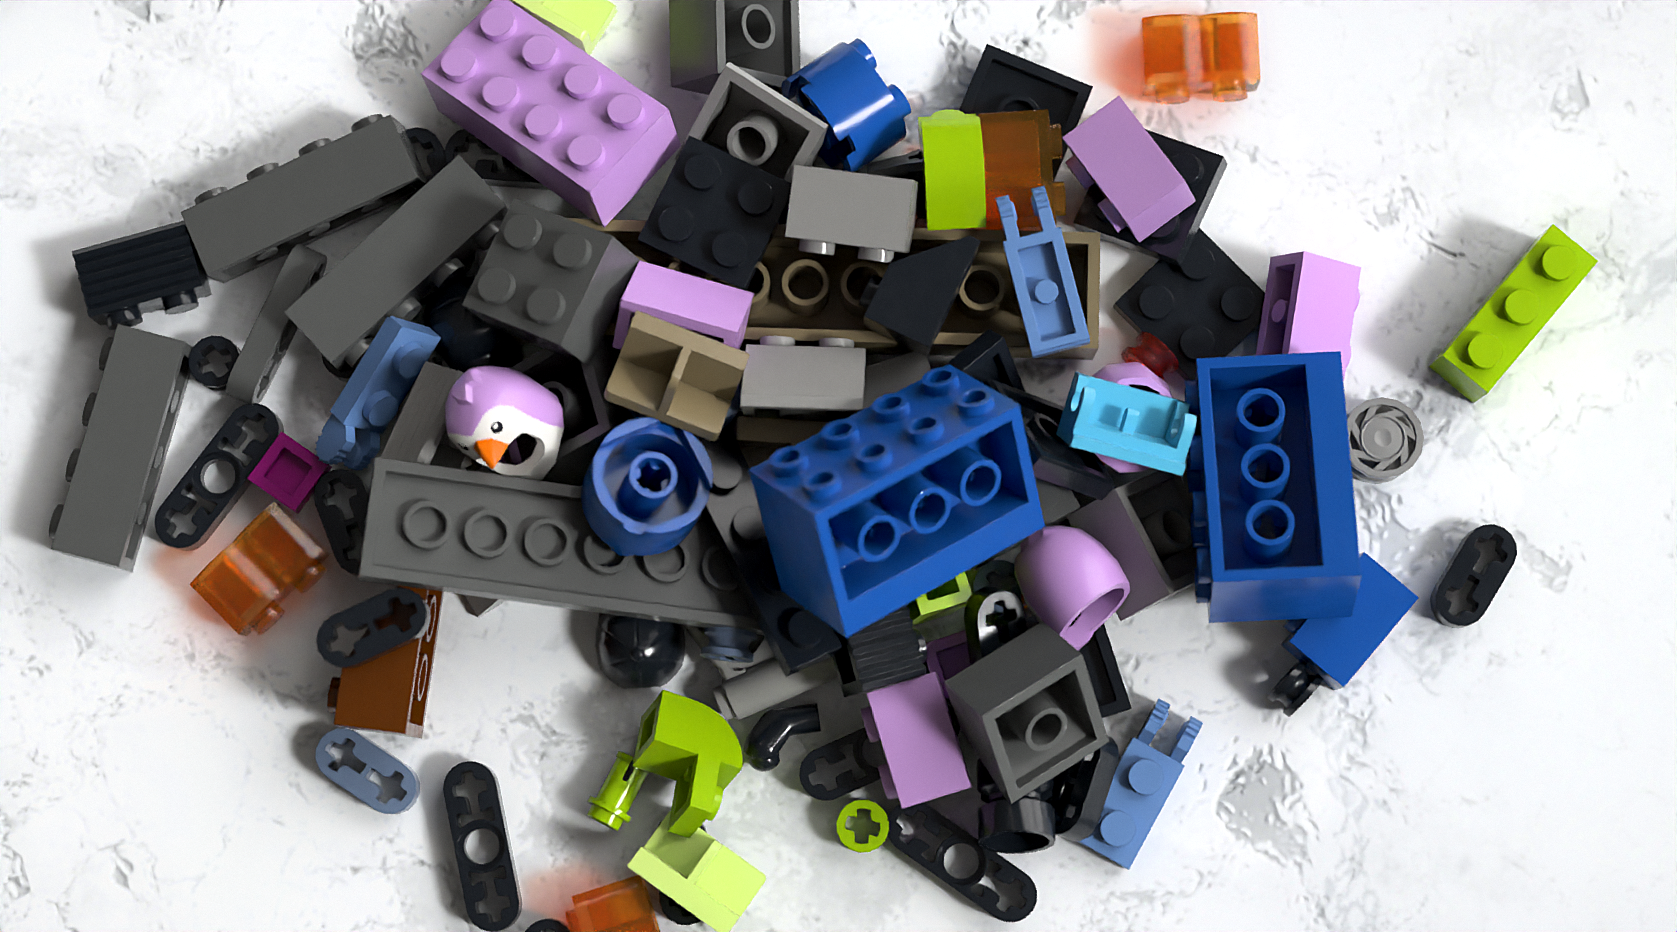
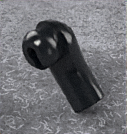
M817 703L766 711L745 740L744 751L749 756L750 766L758 771H770L779 764V751L789 736L820 732L821 727Z

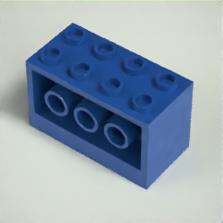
M1341 351L1197 358L1195 380H1185L1184 382L1185 401L1187 404H1190L1188 414L1196 416V426L1188 450L1189 458H1187L1186 462L1188 493H1192L1193 512L1190 513L1192 548H1196L1197 568H1194L1196 604L1207 603L1208 623L1352 617L1362 574Z
M950 364L926 372L922 379L896 393L880 396L874 400L871 406L844 420H837L827 424L820 433L795 446L785 447L771 455L770 459L749 469L781 590L846 638L1045 527L1019 404Z

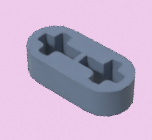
M337 728L327 732L319 740L315 756L319 770L327 778L374 810L384 814H401L408 811L417 802L420 795V781L414 770L363 734L347 728ZM351 739L356 744L352 750L353 755L367 764L363 771L359 772L347 765L341 766L337 771L332 766L336 760L335 755L330 752L334 743L346 745ZM376 770L381 775L393 778L400 772L404 776L400 786L407 792L402 800L391 798L387 803H384L380 799L384 789L370 779L373 772Z

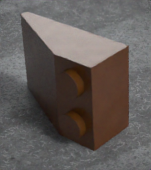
M397 586L411 589L422 596L427 602L431 613L428 629L415 642L365 665L353 669L342 668L341 677L333 676L331 679L327 698V711L335 713L334 725L354 730L422 739L444 592ZM396 600L392 603L394 614L377 622L380 630L390 625H397L404 632L412 628L410 617L417 613V608L415 605L407 607L400 600ZM369 628L365 631L361 638H364L371 634ZM354 649L351 651L348 657H351L356 653Z

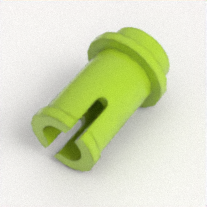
M618 751L617 758L596 798L590 796L587 800L591 804L587 816L616 831L619 830L623 822H630L631 817L627 813L647 775L650 774L648 771L634 767L629 779L624 781L623 777L633 757L621 751Z

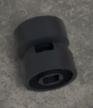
M979 758L976 763L977 791L981 794V800L986 802V804L979 807L977 812L978 844L983 849L1005 854L1032 853L1053 846L1056 841L1055 809L1051 804L1045 802L1052 797L1053 778L1011 804L1003 796Z

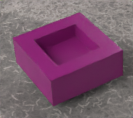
M281 431L247 479L299 514L313 495L319 479L328 473L332 466L319 461L318 456Z

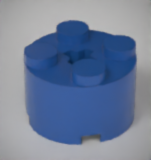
M858 38L849 44L845 42L838 43L785 79L781 86L785 98L791 100L795 97L801 108L828 124L819 157L830 168L842 163V171L857 172L905 139L906 126L903 118L911 113L910 104L903 92L894 84L886 86L874 69L877 67L874 55L869 47Z
M638 418L614 428L607 434L597 449L582 482V507L593 531L618 555L628 557L632 555L646 556L663 553L680 544L693 529L708 502L712 487L713 469L705 448L692 433L682 429L678 430L654 418ZM653 487L656 492H651L649 488Z

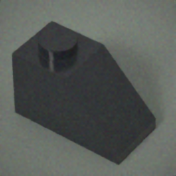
M967 236L891 262L883 278L873 274L858 304L859 307L867 310L864 315L863 327L928 357L976 258L980 240Z

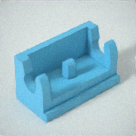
M1075 372L1056 435L1074 448L1183 476L1186 466L1185 459L1196 426V416L1188 414L1190 404H1187L1186 401Z

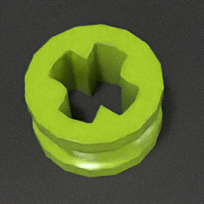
M856 800L847 804L837 819V834L841 842L848 849L858 853L870 852L879 848L886 840L889 832V819L885 811L877 803L869 800ZM858 809L870 810L871 821L880 823L878 836L869 835L868 843L866 844L854 842L855 833L845 829L847 817L857 818Z

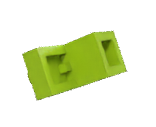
M953 109L940 110L931 116L918 117V138L922 159L923 199L927 231L986 227L985 171L980 117L975 114H964L959 110Z
M662 690L641 717L633 767L676 781L668 832L690 839L705 820L712 821L715 818L721 805L723 790L742 770V751L733 729L716 711L698 701Z

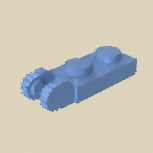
M1045 186L1032 188V196L1030 198L1041 232L1023 237L1019 235L1016 224L1017 214L1014 203L1010 201L1009 195L995 198L1006 240L1003 241V249L1032 359L1088 345L1091 342L1061 227L1056 228Z
M393 316L386 318L331 408L330 412L332 414L321 431L322 435L318 436V441L315 442L317 444L315 448L317 451L316 456L319 457V461L330 465H338L339 462H344L345 467L356 471H363V468H367L368 464H371V459L375 458L380 450L379 433L383 434L389 422L396 415L399 405L421 372L425 361H428L441 337L430 327Z
M1159 698L1151 709L1137 737L1130 739L1118 761L1109 793L1095 830L1087 838L1077 841L1128 870L1132 866L1185 765L1181 763L1188 754L1203 722L1192 716L1187 722H1184L1168 756L1150 747L1149 744L1157 731L1162 728L1169 715L1170 704Z

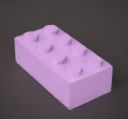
M492 0L421 73L438 111L604 228L681 147L667 107L509 0Z

